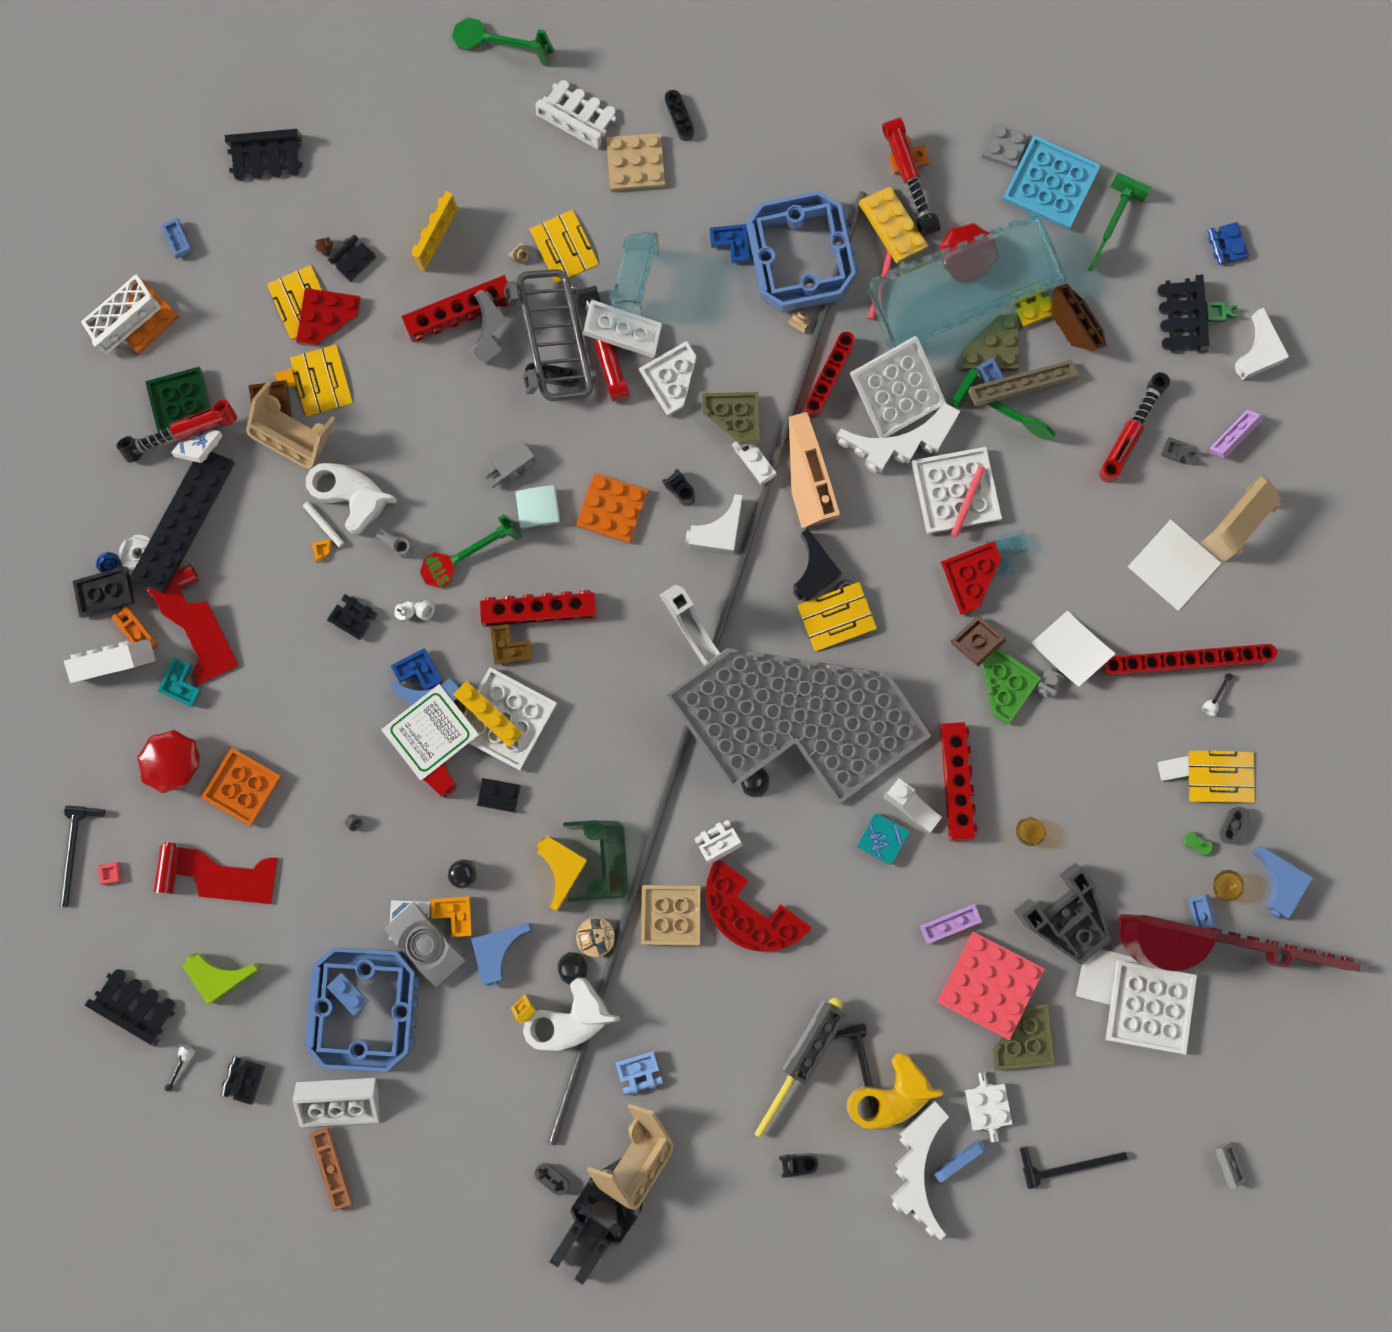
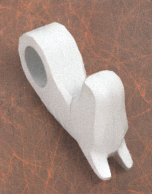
M321 463L311 468L306 476V488L315 500L323 504L349 502L350 516L346 520L345 527L353 535L362 533L380 515L386 504L397 502L394 496L383 493L367 476L345 465ZM324 475L335 476L336 483L332 490L324 493L317 490V483Z
M579 977L570 984L571 992L574 996L571 1013L538 1010L534 1012V1016L528 1022L524 1023L523 1033L526 1042L533 1048L559 1051L584 1043L597 1034L606 1024L619 1021L620 1017L610 1015L605 1003L586 978ZM542 1018H548L554 1025V1034L547 1042L538 1039L535 1033L536 1024Z

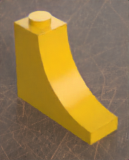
M547 836L546 839L542 838L538 843L537 848L539 850L537 853L548 862L553 871L555 894L550 908L558 911L588 863V860Z

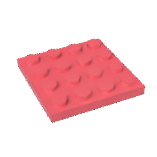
M972 932L937 1003L1010 1040L1044 968Z

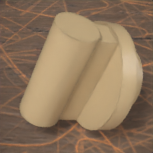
M520 243L508 254V257L519 264L524 263L529 257V249L523 243Z
M801 311L798 313L794 312L788 321L789 325L802 333L806 331L810 323L808 315Z

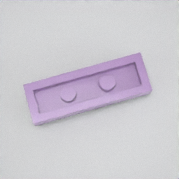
M1246 410L1209 448L1211 453L1226 459L1263 421L1262 416Z
M975 904L922 924L919 927L926 943L929 944L979 924L982 920Z

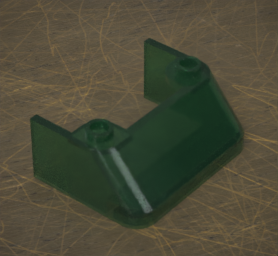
M611 820L564 822L563 826L566 829L583 827L584 835L588 839L600 840L602 879L593 880L589 883L587 887L588 896L570 897L568 902L610 900L625 897L628 893V876L623 825L619 821Z

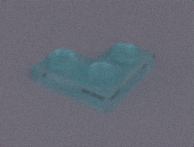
M1024 530L986 540V544L992 541L996 542L1002 558L995 577L1015 572L1011 554L1029 549Z

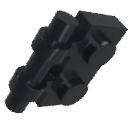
M354 234L350 238H346L343 241L344 244L338 250L335 249L327 259L332 265L337 260L340 262L336 268L349 282L376 258V255L363 242L358 247L354 245L359 240ZM350 249L352 253L344 258L342 255Z
M344 594L341 600L346 605L343 608L337 604L327 621L360 641L370 626L364 620L367 617L374 620L377 613L370 606H364L358 602L357 598ZM353 608L361 612L358 617L350 612Z
M233 1056L232 1062L229 1063L227 1068L229 1072L226 1081H223L222 1084L223 1090L221 1095L229 1097L232 1090L235 1091L233 1100L253 1105L266 1065L245 1060L243 1067L239 1066L241 1058ZM236 1073L241 1074L238 1084L233 1083Z

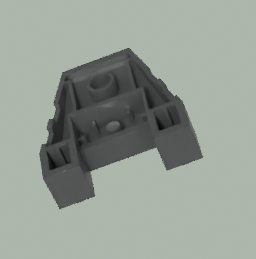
M1074 863L1060 874V877L1070 891L1044 911L1041 910L1037 903L1028 899L1016 908L1014 912L1025 927L1079 964H1083L1112 940L1105 917H1103L1100 908V900L1096 895L1095 884L1086 870Z

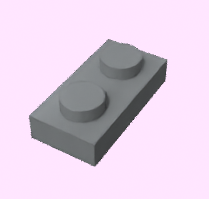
M1232 1142L1224 1143L1215 1149L1229 1188H1237L1245 1183L1246 1179Z

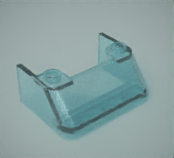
M654 232L629 234L627 238L624 237L622 261L614 290L611 289L609 295L612 307L643 317L641 303L653 256H659L658 233Z

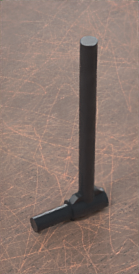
M65 806L64 815L71 820L60 907H68L78 822L86 816L105 817V809Z
M865 1023L838 1030L833 1039L848 1037L855 1041L864 1086L873 1087L862 1040L867 1034ZM867 1096L871 1117H873L878 1110L876 1099L874 1096Z
M1020 1147L1024 1165L1023 1172L1028 1189L1039 1187L1041 1179L1128 1160L1126 1152L1038 1171L1031 1164L1028 1147Z

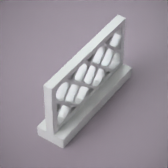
M136 274L83 319L81 323L93 340L94 347L107 355L162 307ZM138 282L137 290L131 291L132 286ZM124 295L123 302L118 303V299ZM130 295H135L133 302H128ZM110 307L109 314L104 315V311ZM116 307H121L119 314H115ZM94 319H97V320H96V323H95V326H94V327H90L89 324H90ZM102 319H107L106 326H101Z

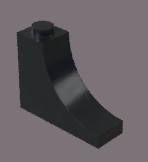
M808 528L801 532V538L808 552V566L803 576L793 586L794 596L803 602L813 598L842 575V572Z

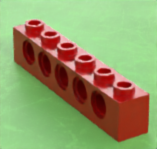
M500 276L402 315V320L411 341H422L426 336L439 334L446 328H454L459 326L461 322L476 319L482 314L480 304L473 306L472 303L478 301L474 295L479 290L488 291L491 295L497 294L498 296L492 301L496 307H507L504 288L508 283L506 276ZM457 308H463L460 313L455 312ZM442 314H445V315H446V317H445L444 319H442V320H439V319H438V317H439L440 315H442ZM424 321L429 322L427 326H420Z
M581 590L577 594L565 591L561 592V595L543 593L542 596L534 597L533 594H525L523 598H515V596H504V599L486 597L485 600L480 601L481 624L483 627L503 624L513 625L597 618L596 596L591 590ZM574 601L582 603L578 609H573L571 606ZM556 602L563 604L560 610L553 609V605ZM536 604H543V609L540 612L534 611ZM523 605L524 611L516 613V606ZM498 607H505V612L503 614H496V609Z
M965 722L942 723L940 725L949 841L973 840L978 831L977 824L973 822V816H976L975 804H972L971 796H974V786L970 785V777L973 776L972 765H969L968 758H971V748L967 746L969 727L965 726ZM953 738H957L960 741L959 748L952 746L951 740ZM953 758H960L962 766H954ZM957 776L961 777L964 781L961 787L954 783V779ZM957 796L964 797V806H959L956 803ZM959 815L966 817L967 823L965 826L958 823L957 818Z

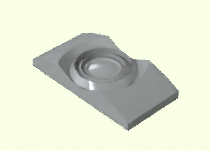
M415 902L411 903L384 928L397 947L412 960L417 969L435 987L441 984L466 961Z

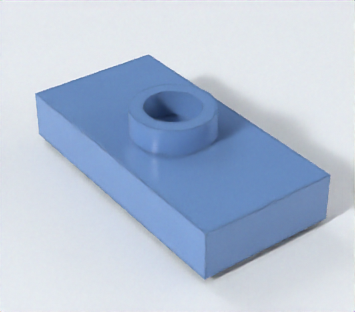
M178 218L161 225L176 259L193 252Z
M994 357L976 367L984 383L1004 378Z

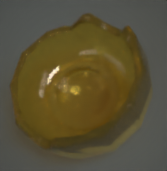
M1032 817L1019 821L1016 827V837L1022 845L1034 847L1040 845L1045 839V826L1041 821Z
M1233 870L1221 871L1214 878V893L1220 900L1225 902L1236 901L1242 896L1244 890L1243 878L1238 872Z

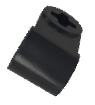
M675 469L669 478L662 480L667 490L682 505L689 506L695 501L694 489L678 469ZM684 492L691 493L689 498H683L681 495Z
M812 1153L779 1156V1160L782 1161V1178L811 1174L818 1168V1159ZM805 1159H813L815 1165L812 1168H806L803 1164Z

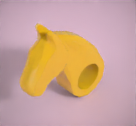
M899 1052L891 1059L895 1070L894 1088L859 1087L853 1090L848 1097L846 1109L850 1119L862 1128L884 1129L909 1119L929 1099L942 1096L943 1090L933 1089L927 1077L910 1056ZM866 1096H874L878 1103L876 1114L868 1119L861 1118L857 1110L858 1103Z

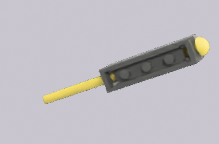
M839 998L830 999L829 1002L831 1004L822 1000L782 1070L788 1074L787 1079L754 1133L759 1138L763 1136L795 1080L805 1085L807 1084L847 1015L838 1010V1008H843V1003Z

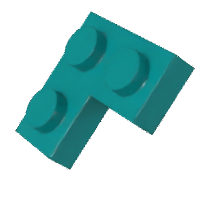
M173 656L157 691L190 707H194L201 689L185 682L192 664Z

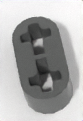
M542 1163L536 1168V1179L556 1195H563L567 1192L569 1188L567 1178L548 1163ZM541 1168L544 1170L545 1168H548L549 1171L547 1173L552 1178L549 1179L547 1176H544L542 1178L540 1176L541 1171L539 1169ZM555 1179L557 1182L562 1180L565 1189L556 1190L557 1185L552 1180Z

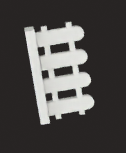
M561 80L558 84L554 83L552 85L553 91L548 98L544 96L542 100L539 99L536 102V115L598 149L601 145L602 136L606 135V127L610 122L614 123L616 121L615 108L607 106L602 110L599 108L600 100L595 97L589 101L584 100V91L582 89H576L573 93L568 91L569 83L565 80ZM564 96L568 97L569 99L563 106L559 104ZM579 105L584 106L579 115L574 113ZM595 113L600 115L595 123L590 122Z

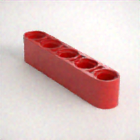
M842 332L839 335L806 401L805 412H807L810 418H817L821 414L853 350L855 338L850 332ZM848 340L851 344L843 345L841 341ZM840 356L843 360L837 362L833 357ZM832 372L835 376L828 378L825 373ZM819 388H823L827 392L825 394H820L817 392V390ZM815 404L818 406V409L811 410L809 406Z

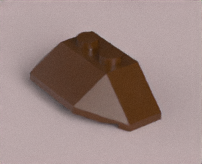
M1068 283L1055 287L1052 316L1071 346L1090 351L1106 347L1104 331L1084 299L1076 291L1072 290Z

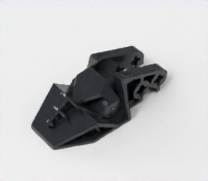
M621 1158L604 1169L610 1170L613 1173ZM590 1178L570 1209L575 1222L549 1263L558 1268L582 1229L587 1225L588 1220L591 1219L606 1229V1231L603 1230L599 1241L574 1279L583 1285L608 1246L620 1245L638 1218L643 1202L636 1210L626 1208L600 1190L593 1179Z

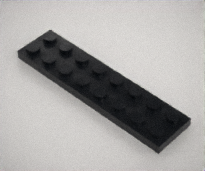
M210 452L207 455V459L202 463L192 462L129 577L132 581L165 594L235 464L232 459Z

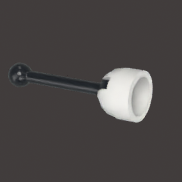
M1231 674L1225 675V680L1215 698L1204 703L1201 708L1203 712L1210 716H1216L1219 710L1217 700L1228 681L1232 680L1233 676Z
M187 1045L180 1046L178 1050L180 1062L169 1084L165 1086L167 1092L172 1091V1085L183 1062L191 1060L196 1051L192 1047Z

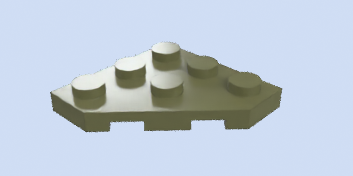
M998 315L961 352V370H971V368L977 370L976 367L994 357L1000 371H1018V315Z
M758 392L702 393V411L705 416L740 444H760Z
M1048 1004L1026 1006L1010 1040L1002 1037L992 1049L995 1070L1055 1065Z

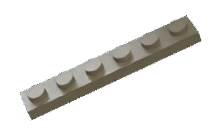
M1072 360L972 386L969 387L968 393L976 407L1077 379L1079 374Z

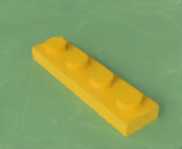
M465 681L453 694L509 748L523 734L468 681Z

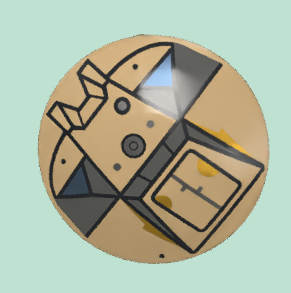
M594 917L587 919L580 925L576 940L578 947L584 954L591 957H600L613 948L615 934L607 920Z

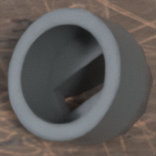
M351 814L345 820V825L350 831H357L362 826V819L355 814Z

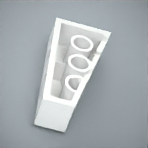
M150 639L131 643L130 640L118 643L119 647H115L114 644L102 647L103 651H99L98 648L86 651L87 655L84 656L82 652L70 655L71 659L64 661L70 683L156 661Z

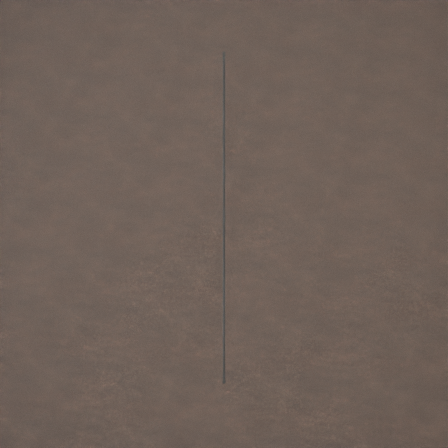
M863 191L859 192L848 225L851 232L849 243H851L861 212V207L858 203L866 197V193ZM837 262L832 277L840 276ZM831 303L822 305L770 463L775 472L788 436L789 417L795 414ZM773 478L763 485L712 640L717 650ZM686 724L615 936L614 946L611 949L597 991L602 1000L691 732ZM590 1039L579 1046L548 1141L549 1144L556 1145Z

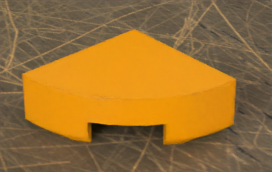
M292 368L274 373L277 381L286 380L289 388H297Z
M331 539L312 543L316 562L324 560L330 554L332 549Z

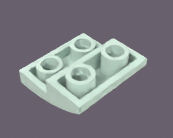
M555 485L515 492L520 528L527 529L560 522Z

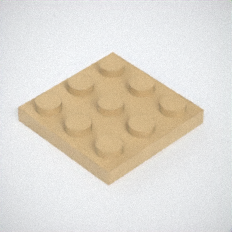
M661 133L606 137L611 192L665 187Z
M642 885L641 944L700 945L701 886Z

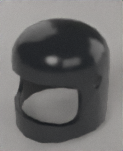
M461 859L450 866L448 879L454 887L464 889L475 882L478 871L473 862Z

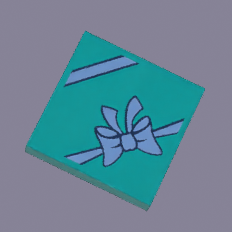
M875 812L856 847L891 866L910 831Z

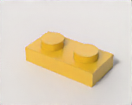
M526 994L511 1007L516 1020L521 1025L524 1022H528L536 1011Z

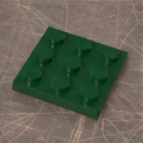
M200 367L145 381L157 432H160V429L163 431L167 427L170 428V424L211 408Z

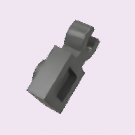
M1168 437L1160 456L1176 462L1183 458L1185 463L1192 464L1194 460L1189 458V454L1196 455L1198 451L1193 448L1185 449L1187 443Z

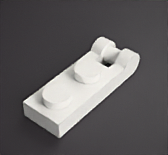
M737 441L732 444L735 452L761 486L777 476L775 470L755 444H740ZM748 446L749 449L744 452L742 448Z

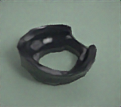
M763 768L755 772L761 778L759 787L750 788L746 787L744 781L741 783L743 792L746 795L759 797L768 790L769 776Z
M568 952L564 954L557 964L561 980L569 985L576 978L586 977L588 971L587 963L582 955L578 953ZM568 961H573L578 965V972L573 977L563 975L562 966Z

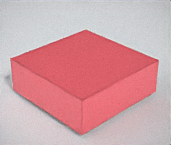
M119 862L98 866L101 885L122 881Z

